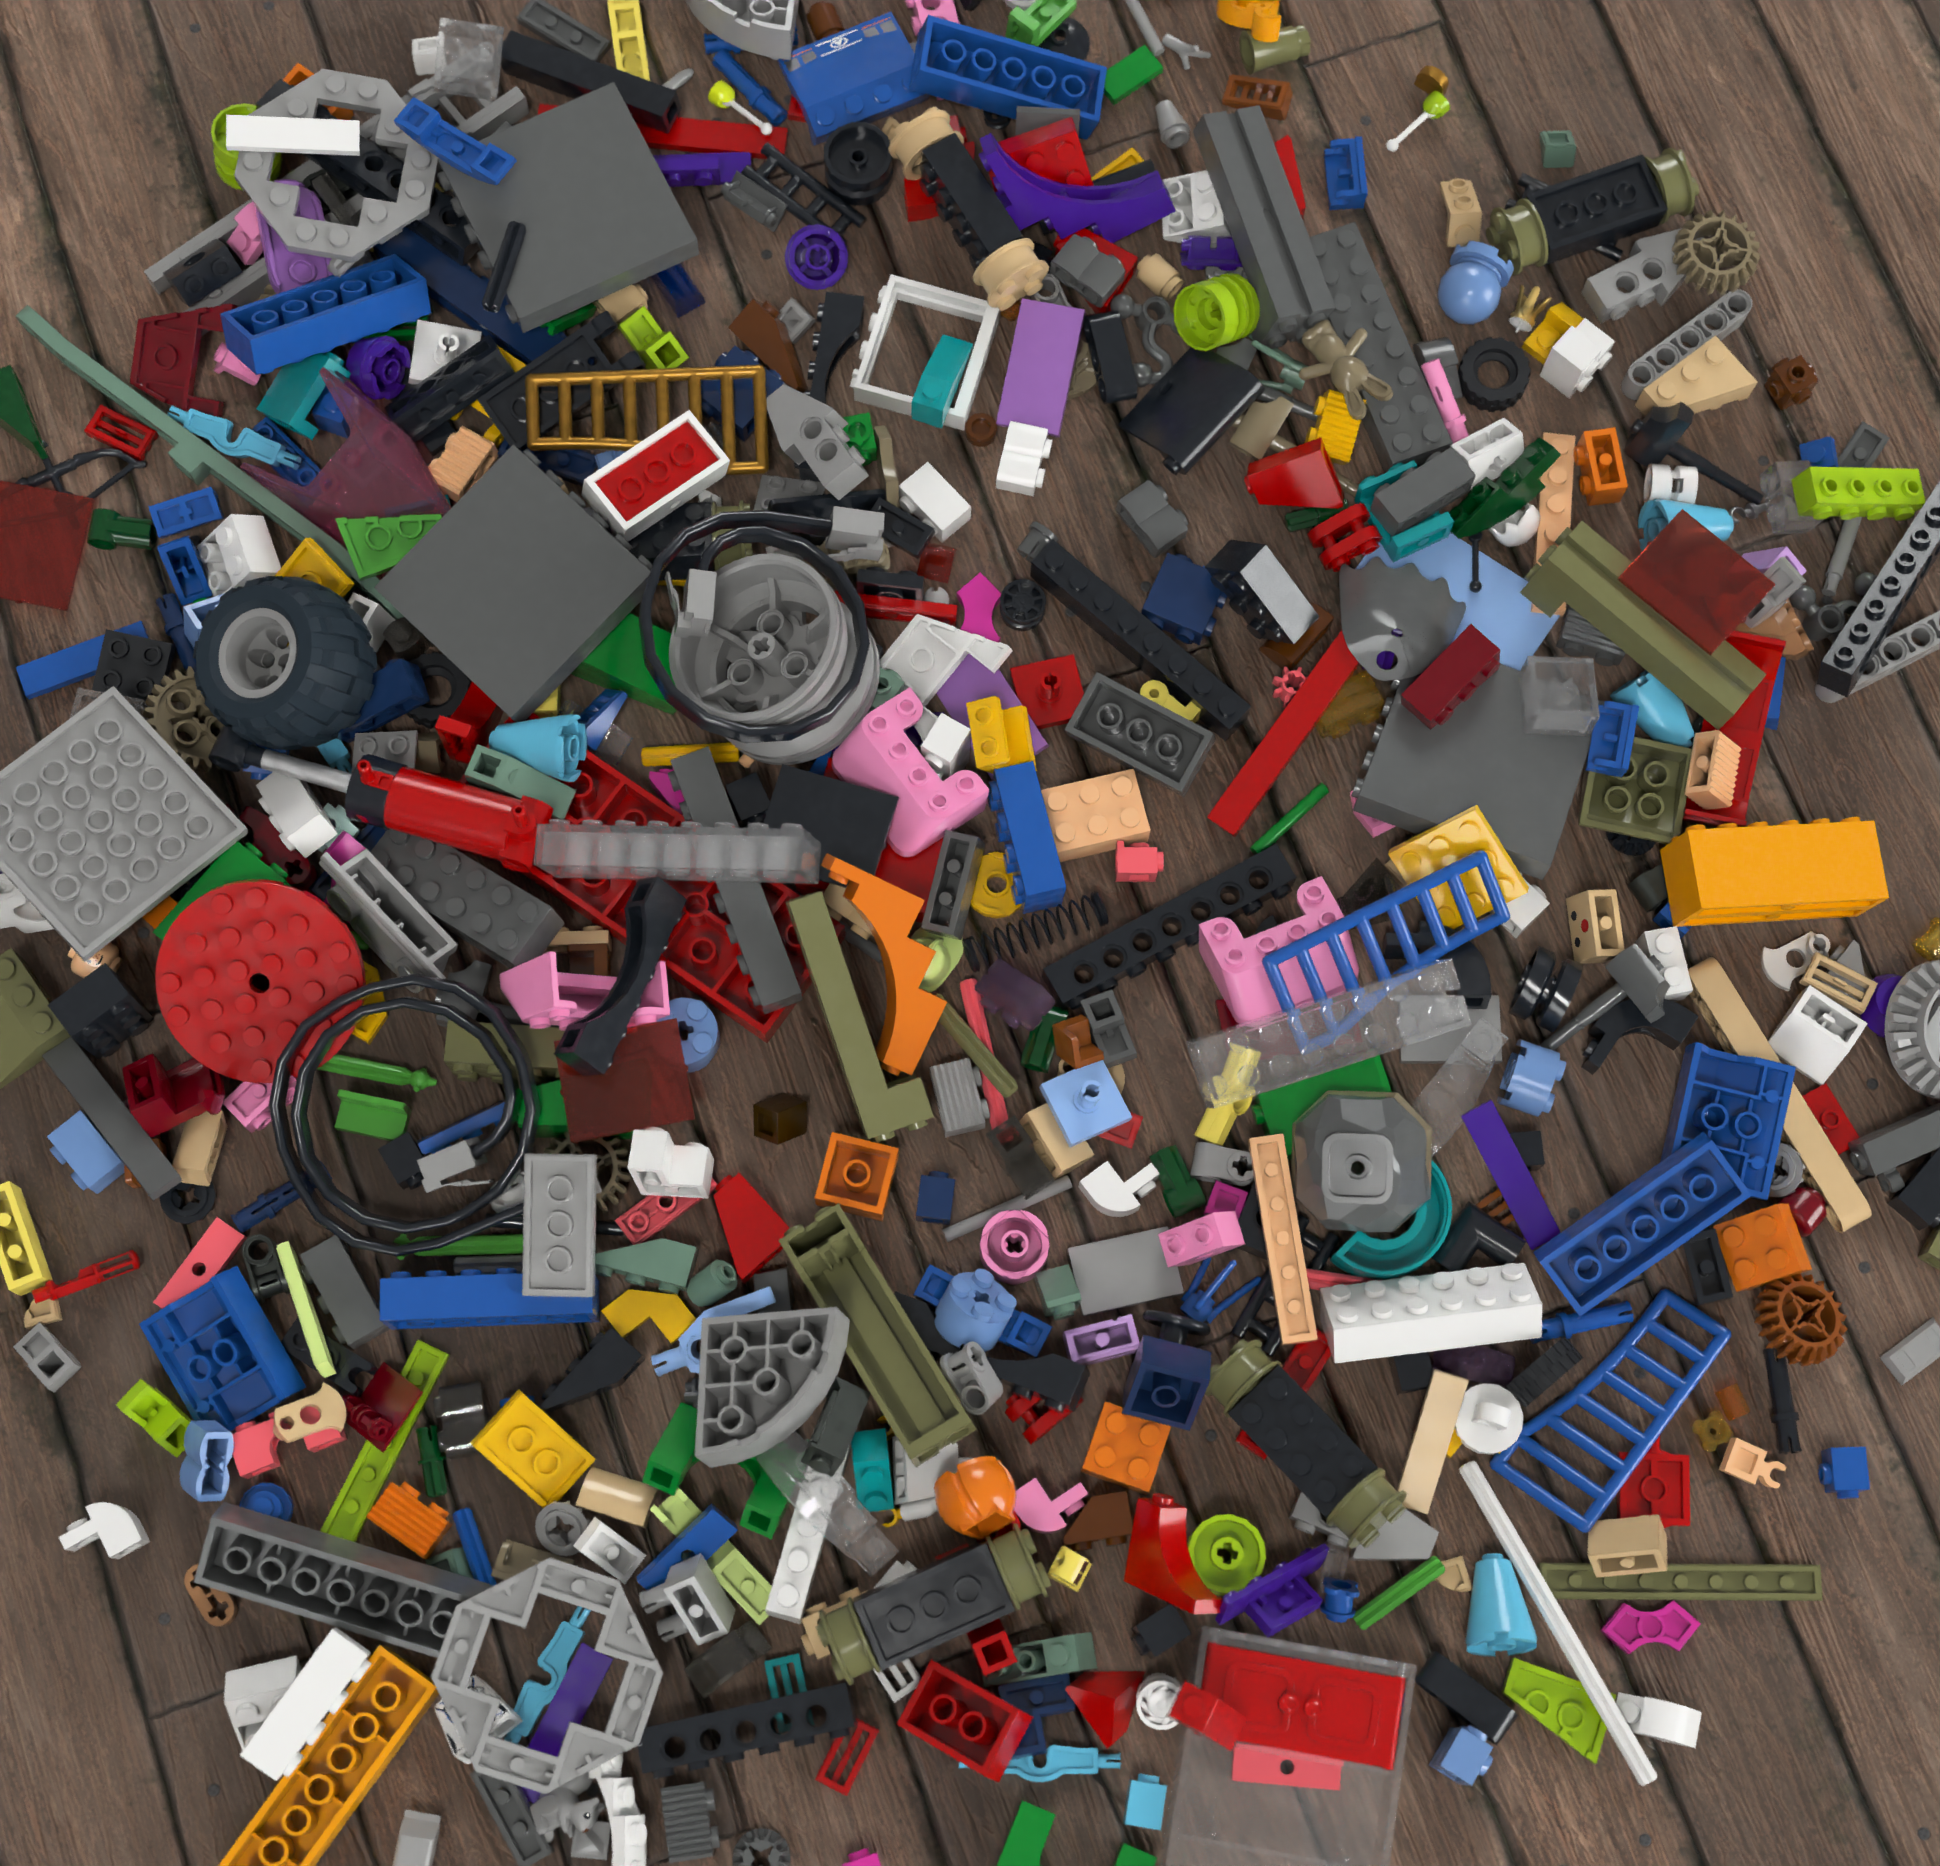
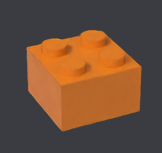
M832 1132L815 1194L816 1205L833 1207L839 1203L842 1210L846 1213L883 1221L899 1158V1148Z
M1775 1204L1713 1226L1716 1229L1720 1248L1736 1292L1749 1291L1764 1286L1769 1282L1812 1270L1789 1204Z
M1105 1401L1080 1472L1147 1495L1150 1492L1171 1426L1122 1414V1407Z

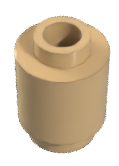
M1158 253L1153 256L1150 254L1146 255L1137 265V270H1139L1137 278L1159 297L1170 300L1183 286L1184 281L1180 278V273Z

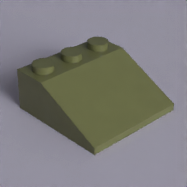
M1634 737L1629 769L1622 777L1586 771V757L1583 769L1578 825L1669 844L1671 839L1680 836L1687 799L1684 793L1692 749Z
M12 948L0 955V1089L44 1060L43 1054L71 1037L48 1007L52 999L23 957Z

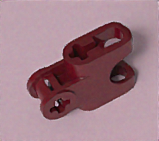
M246 806L239 818L248 829L254 832L252 845L264 854L260 860L268 866L274 862L289 875L285 880L292 887L301 891H310L309 887L318 878L315 866L310 863L308 858H304L301 853L296 850L291 852L279 837L281 833L273 826L267 815L250 806ZM303 870L301 875H293L295 871L301 872Z

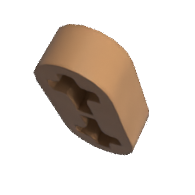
M198 1564L192 1566L185 1574L184 1584L204 1619L209 1624L218 1627L231 1624L238 1614V1605L233 1595L209 1587L211 1592L207 1593L205 1588L201 1586L195 1587L194 1579ZM213 1597L220 1604L228 1603L229 1607L225 1610L226 1617L224 1619L219 1616L213 1617L212 1613L216 1610V1606L211 1600Z

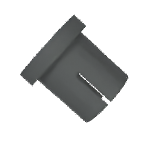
M1036 521L1031 523L1029 533L1016 549L1023 558L1028 555L1026 560L1030 563L1052 540H1055L1057 543L1059 541L1052 531Z

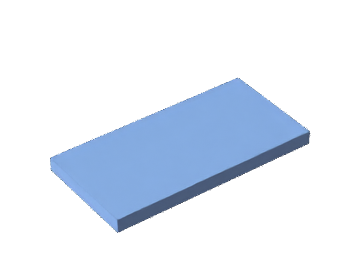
M1452 533L1449 534V537L1396 562L1391 561L1379 542V548L1371 554L1365 555L1356 567V569H1362L1371 559L1379 557L1389 568H1400L1408 563H1413L1422 576L1430 581L1445 578L1451 597L1457 602L1466 603L1465 614L1452 642L1472 624L1500 649V664L1522 672L1560 617V615H1552L1550 618L1544 613L1531 612V601L1520 593L1528 581L1479 551V581L1482 584V589L1477 593L1471 592L1469 584L1472 581V546L1462 539H1458Z

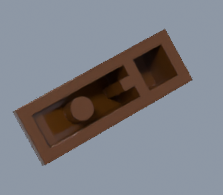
M752 299L728 328L770 369L779 373L781 379L789 387L805 394V390H808L786 324L778 318L781 312L767 300L762 303Z

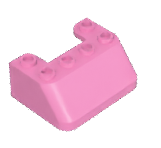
M910 687L869 712L834 751L832 757V769L840 781L899 797L886 841L898 855L903 857L917 855L943 838L945 830L954 831L983 812L990 790L983 780L970 770L958 771L944 781L935 773L904 732L915 725L921 719L923 713V705Z
M1322 876L1305 882L1297 891V903L1304 914L1303 916L1244 939L1237 925L1231 919L1225 917H1217L1199 924V952L1233 1018L1238 1024L1245 1027H1254L1284 1015L1263 967V957L1344 917ZM1349 930L1339 934V937L1358 981L1359 965ZM1325 941L1309 949L1308 951L1327 997L1345 991L1346 988L1327 942ZM1296 956L1279 964L1278 967L1296 1010L1315 1003Z
M548 952L501 973L500 989L522 1022L530 1024V1028L543 1029L551 1025H558L559 1030L565 1031L568 1024L582 1019L597 1008L609 994L617 977L557 972L556 952ZM666 961L657 962L655 974L647 983L641 995V1004L633 1012L627 1025L626 1034L636 1033L638 1027L654 1026L657 1024L658 1019L670 1015Z

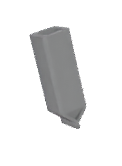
M405 1810L392 1866H433L441 1815Z

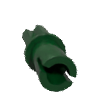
M1344 498V507L1338 509L1311 507L1287 513L1284 516L1285 526L1288 532L1315 527L1348 508V502Z
M438 1425L415 1429L421 1458L417 1462L418 1465H422L426 1495L430 1498L443 1496L447 1493L443 1461L446 1458L441 1455Z

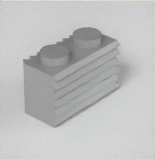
M970 1058L931 1066L930 1077L945 1138L985 1129V1119L990 1118L986 1098L979 1099L977 1087L982 1086L979 1068L971 1066Z

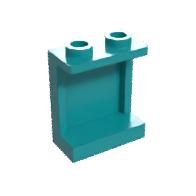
M331 352L318 353L306 357L299 363H289L282 366L256 410L278 425L313 440L319 429L305 420L333 373L349 379L351 373L342 367L344 361Z
M1414 460L1406 464H1395L1386 473L1378 477L1373 475L1365 478L1359 484L1354 499L1356 504H1365L1370 513L1367 523L1369 526L1376 525L1382 536L1380 543L1392 562H1396L1449 537L1454 524V520L1448 511L1442 514L1436 512L1414 527L1391 537L1371 513L1373 495L1376 490L1386 483L1390 485L1395 483L1409 468L1414 467L1417 469V464Z

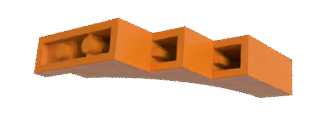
M826 853L821 866L830 870L829 878L847 885L843 897L856 909L870 929L880 951L885 969L887 1006L882 1033L875 1050L877 1058L883 1062L881 1068L896 1076H899L902 1071L912 1076L947 1004V1001L919 987L936 951L907 937L925 900Z

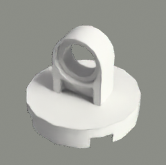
M1483 1383L1473 1386L1465 1392L1454 1429L1465 1447L1476 1453L1492 1455L1508 1449L1517 1441L1523 1429V1413L1518 1400L1510 1391L1496 1384Z

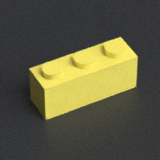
M7 1181L0 1184V1266L8 1290L22 1296L44 1286L48 1280L53 1281L23 1192L20 1187Z

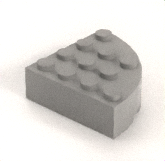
M685 0L693 15L709 31L722 40L743 50L770 57L771 59L791 60L799 0Z
M837 1307L702 1318L695 1457L710 1468L735 1464L760 1455L787 1439L808 1420L823 1401L835 1380L847 1347L850 1320Z

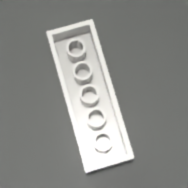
M1507 1263L1501 1266L1485 1268L1474 1267L1469 1270L1437 1272L1428 1275L1404 1276L1396 1279L1371 1280L1364 1283L1338 1284L1332 1287L1320 1288L1321 1324L1334 1363L1542 1338V1302L1525 1263Z

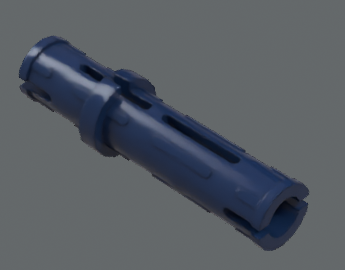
M174 593L162 595L165 601L163 602L162 598L159 597L156 600V605L159 607L166 624L164 626L165 633L171 636L185 672L191 666L195 673L197 670L196 659L193 658L194 648L184 634V616L177 601V596Z
M320 1161V1163L322 1164V1166L324 1167V1169L326 1170L327 1174L329 1175V1177H330L331 1180H332L333 1178L331 1177V1175H330V1173L328 1172L327 1168L325 1167V1165L323 1164V1162ZM304 1171L307 1179L310 1180L309 1182L316 1189L317 1187L307 1171ZM289 1180L266 1195L261 1193L256 1196L258 1200L239 1212L232 1214L231 1218L243 1234L246 1230L266 1218H275L277 1216L276 1212L300 1197L296 1190L292 1191L294 1187Z

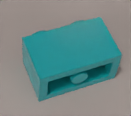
M886 1429L855 1432L851 1446L859 1513L894 1509Z

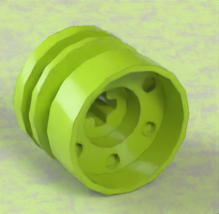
M246 103L231 105L220 111L213 120L211 128L217 174L224 183L238 190H242V188L236 182L234 174L239 151L227 150L226 115L247 116L256 110V105ZM275 152L270 181L272 182L277 179L281 172L282 158L280 152Z
M1227 272L1184 287L1177 295L1174 304V322L1178 333L1186 344L1195 350L1208 351L1249 336L1257 327L1260 317V303L1255 289L1247 279L1236 273Z

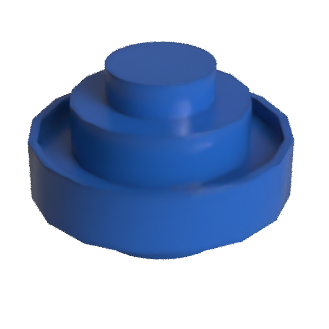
M260 1483L252 1486L240 1501V1507L290 1522L293 1516L291 1496L284 1488L273 1483Z

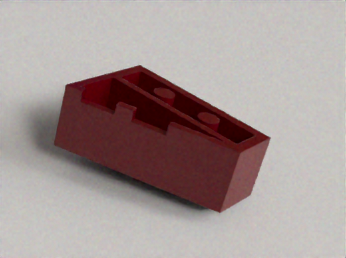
M1470 624L1401 694V704L1430 730L1437 724L1443 725L1452 716L1454 709L1461 702L1467 701L1476 689L1499 669L1500 649Z

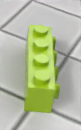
M1808 467L1791 480L1798 515L1813 516L1815 520L1828 517H1840L1841 520H1850L1856 517H1867L1868 520L1894 517L1896 521H1902L1912 518L1914 513L1922 508L1926 502L1918 469Z

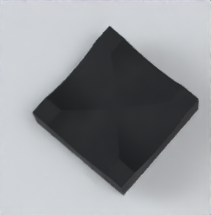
M106 629L91 694L98 698L114 686L130 704L150 707L145 701L148 695H153L151 692L155 684L162 686L161 680L163 676H169L176 647L172 643Z

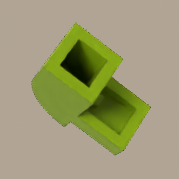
M645 306L639 307L618 324L621 333L645 362L646 369L677 368L689 358L670 331L663 332Z
M141 1378L116 1406L143 1427L159 1445L175 1457H178L185 1450L184 1436L192 1420L156 1387L154 1389Z

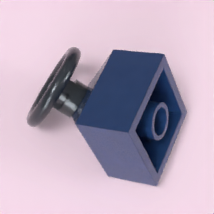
M1147 1310L1143 1313V1319L1150 1324L1161 1327L1159 1338L1143 1334L1124 1385L1122 1414L1190 1431L1210 1381L1211 1352L1186 1346L1187 1335L1206 1336L1211 1332L1209 1325L1192 1318L1168 1312Z

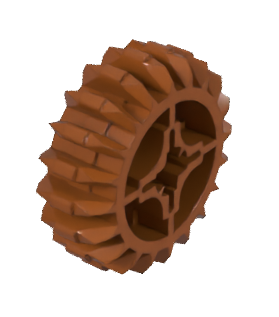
M1799 1273L1767 1283L1764 1290L1757 1297L1759 1303L1753 1309L1760 1315L1756 1317L1754 1323L1762 1326L1763 1329L1758 1336H1766L1769 1341L1766 1348L1774 1347L1777 1349L1776 1358L1786 1356L1788 1364L1799 1362L1801 1367L1809 1366L1810 1364H1820L1826 1358L1828 1359L1835 1355L1836 1351H1838L1837 1348L1844 1342L1842 1335L1848 1330L1842 1324L1847 1315L1840 1313L1838 1310L1843 1302H1835L1832 1298L1835 1290L1826 1291L1824 1289V1281L1814 1283L1812 1274L1802 1277Z

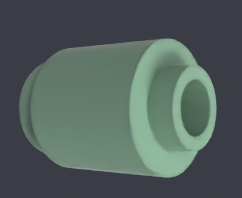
M723 1260L713 1261L691 1278L687 1286V1294L690 1300L699 1307L715 1304L737 1287L736 1271L733 1266Z

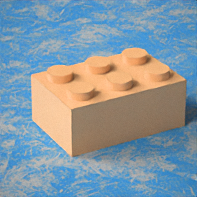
M1134 769L1041 790L1060 862L1115 850L1117 840L1124 841V847H1129L1132 843L1148 842L1151 830Z

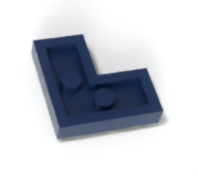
M1069 1673L998 1686L1001 1699L1033 1716L1011 1760L1047 1753L1041 1717L1075 1711L1074 1701L1065 1690L1070 1684Z

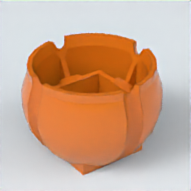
M993 1456L977 1457L956 1465V1473L953 1474L950 1471H946L934 1485L936 1507L940 1517L949 1527L961 1534L981 1541L986 1536L993 1534L1016 1520L1013 1514L1017 1497L1015 1482L1011 1473L1002 1465L1001 1461L996 1460Z

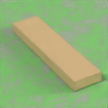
M1433 1369L1397 1486L1398 1492L1404 1490L1407 1493V1497L1402 1503L1405 1508L1424 1514L1429 1512L1469 1382L1467 1378Z

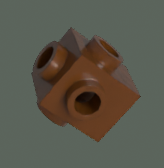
M1800 355L1792 360L1787 357L1777 362L1772 367L1773 372L1764 386L1782 411L1793 404L1800 405L1807 401L1813 395L1811 391L1819 380L1817 379L1814 367L1807 363L1803 356Z

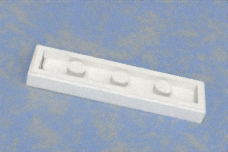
M226 115L227 150L360 156V121Z

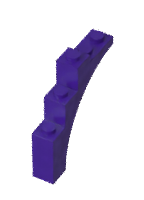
M991 133L980 138L983 152L979 153L981 162L987 172L992 169L996 175L992 178L997 189L995 194L1019 230L1044 219L1048 229L1052 230L1055 228L1060 239H1063L1091 225L1095 234L1098 236L1102 234L1104 239L1114 243L1176 211L1169 191L1158 170L1134 180L1112 185L1079 186L1063 184L1041 177L1019 165L1001 148Z

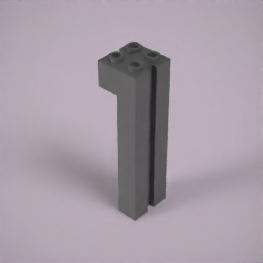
M1260 105L1240 108L1233 114H1227L1226 111L1203 114L1194 128L1193 134L1246 277L1255 289L1260 303V317L1257 327L1251 333L1252 338L1265 346H1269L1271 349L1283 346L1287 343L1288 339L1290 342L1297 341V343L1301 344L1302 335L1320 321L1327 320L1336 307Z

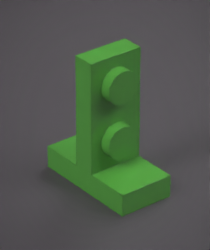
M1036 0L1026 11L1016 6L1009 13L1005 37L1038 47L1076 9L1077 1Z

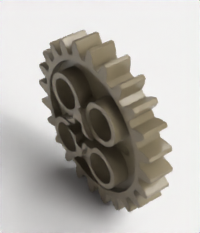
M189 666L187 668L185 676L176 669L172 675L173 680L164 675L161 680L162 686L157 684L153 686L151 691L153 695H148L145 701L150 707L144 708L142 716L149 718L146 721L184 762L190 763V768L194 772L198 764H202L203 769L208 773L212 766L208 756L217 738L211 733V729L221 730V727L224 725L218 721L204 704L205 697L201 695L200 690H197L192 667ZM171 702H182L186 706V710L175 709ZM169 720H170V721H173V722H178V723H177V724H170V723H169ZM186 732L192 737L193 741H183L178 737L177 733Z

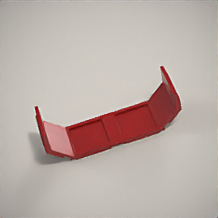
M1724 630L1722 638L1767 675L1747 697L1736 713L1719 729V731L1742 749L1739 752L1741 756L1738 758L1740 761L1738 763L1739 768L1736 770L1738 774L1735 776L1737 780L1734 782L1736 786L1733 788L1735 791L1733 793L1734 798L1731 800L1733 804L1726 808L1705 810L1687 796L1683 821L1712 827L1726 823H1736L1737 827H1746L1747 821L1745 820L1774 683L1786 641L1734 630ZM1703 720L1701 732L1717 730L1708 721Z

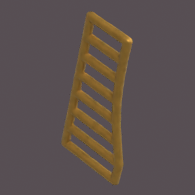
M762 365L528 374L525 378L527 446L531 451H628L643 441L638 440L636 383L655 382L658 431L670 423L668 381H688L689 410L702 425L701 380L720 379L723 452L730 459L726 474H765L769 470L765 368ZM753 378L756 461L736 462L733 379ZM623 383L625 438L605 437L603 384ZM571 385H590L592 437H573ZM558 386L559 437H540L538 387Z

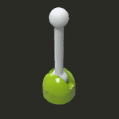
M1436 90L1430 93L1423 102L1424 113L1395 139L1388 140L1386 144L1387 149L1391 152L1396 151L1399 143L1427 117L1438 119L1450 110L1448 100Z

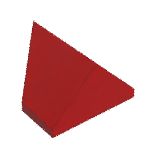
M1085 1671L1065 1688L1106 1748L1112 1746L1127 1731L1136 1703V1691L1139 1684L1142 1683L1145 1671Z

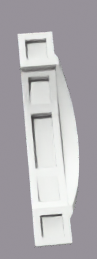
M621 1753L590 1770L589 1778L597 1779L607 1807L612 1834V1866H646L647 1829L645 1826V1815L640 1814L635 1802L633 1777H621V1766L623 1763V1754Z

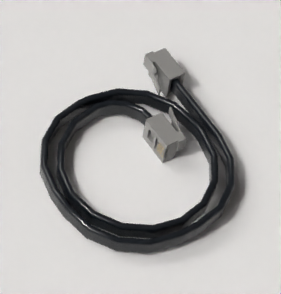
M412 974L369 983L338 996L300 1023L277 1059L269 1100V1110L277 1151L290 1183L317 1223L352 1247L397 1257L445 1247L524 1214L523 1202L441 1237L405 1244L394 1243L363 1236L331 1214L307 1179L302 1168L303 1165L324 1199L360 1224L403 1234L450 1226L473 1216L507 1193L524 1167V1154L533 1152L541 1107L533 1067L527 1050L500 1008L464 983L422 974ZM417 985L454 993L489 1018L510 1050L516 1064L525 1105V1115L518 1152L495 1187L454 1213L410 1222L374 1214L366 1210L337 1189L316 1157L307 1116L314 1073L336 1038L371 1014L409 1008L447 1017L480 1041L502 1075L506 1098L502 1118L488 1138L480 1142L478 1136L418 1159L417 1163L424 1177L421 1181L426 1193L448 1185L460 1187L494 1182L493 1179L475 1181L469 1178L450 1183L447 1180L487 1163L488 1160L485 1153L503 1142L517 1120L521 1099L517 1071L490 1030L453 1005L410 996L362 1005L323 1031L298 1071L290 1114L298 1155L292 1141L285 1102L293 1062L317 1026L346 1006L378 992ZM596 1177V1194H598L602 1190Z

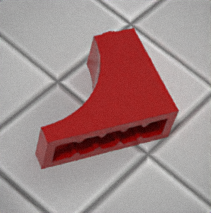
M473 681L456 711L448 718L439 715L435 725V729L449 758L469 765L477 744L484 747L487 746L490 733L495 731L504 712Z
M1154 1493L1153 1498H1138L1124 1582L1192 1614L1220 1613L1223 1599L1216 1596L1205 1586L1197 1574L1189 1554L1186 1538L1187 1507L1175 1503L1173 1496L1163 1493Z

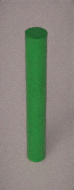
M1320 782L1250 847L1251 852L1256 855L1273 845L1329 793L1327 786Z

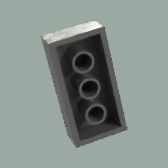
M1098 672L1095 673L1065 728V732L1069 737L1129 769H1134L1135 772L1182 797H1185L1216 741L1215 735L1211 731Z

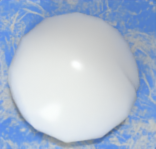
M1527 503L1524 511H1517L1488 530L1502 545L1507 547L1519 546L1526 543L1536 533L1541 515L1534 505Z

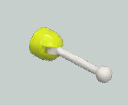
M720 80L713 85L708 94L709 102L721 109L732 106L757 125L763 135L772 133L773 128L770 123H763L735 101V91L729 84Z

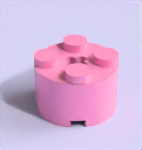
M1007 1210L994 1215L986 1223L980 1239V1259L984 1268L996 1280L1010 1285H1017L1033 1279L1035 1273L1043 1269L1049 1252V1238L1047 1230L1039 1218L1027 1211ZM1010 1241L1013 1244L1017 1241L1021 1242L1020 1253L1016 1251L1008 1252L1007 1242Z

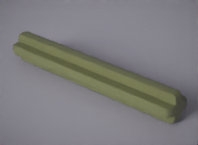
M935 994L946 1001V999L941 994ZM947 1002L938 1021L1000 1094L1005 1098L1010 1097L1018 1090L1017 1082Z

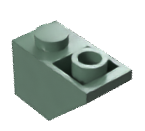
M1069 1264L1035 1273L1034 1281L1045 1318L1053 1316L1054 1321L1074 1316V1311L1079 1308L1082 1299Z

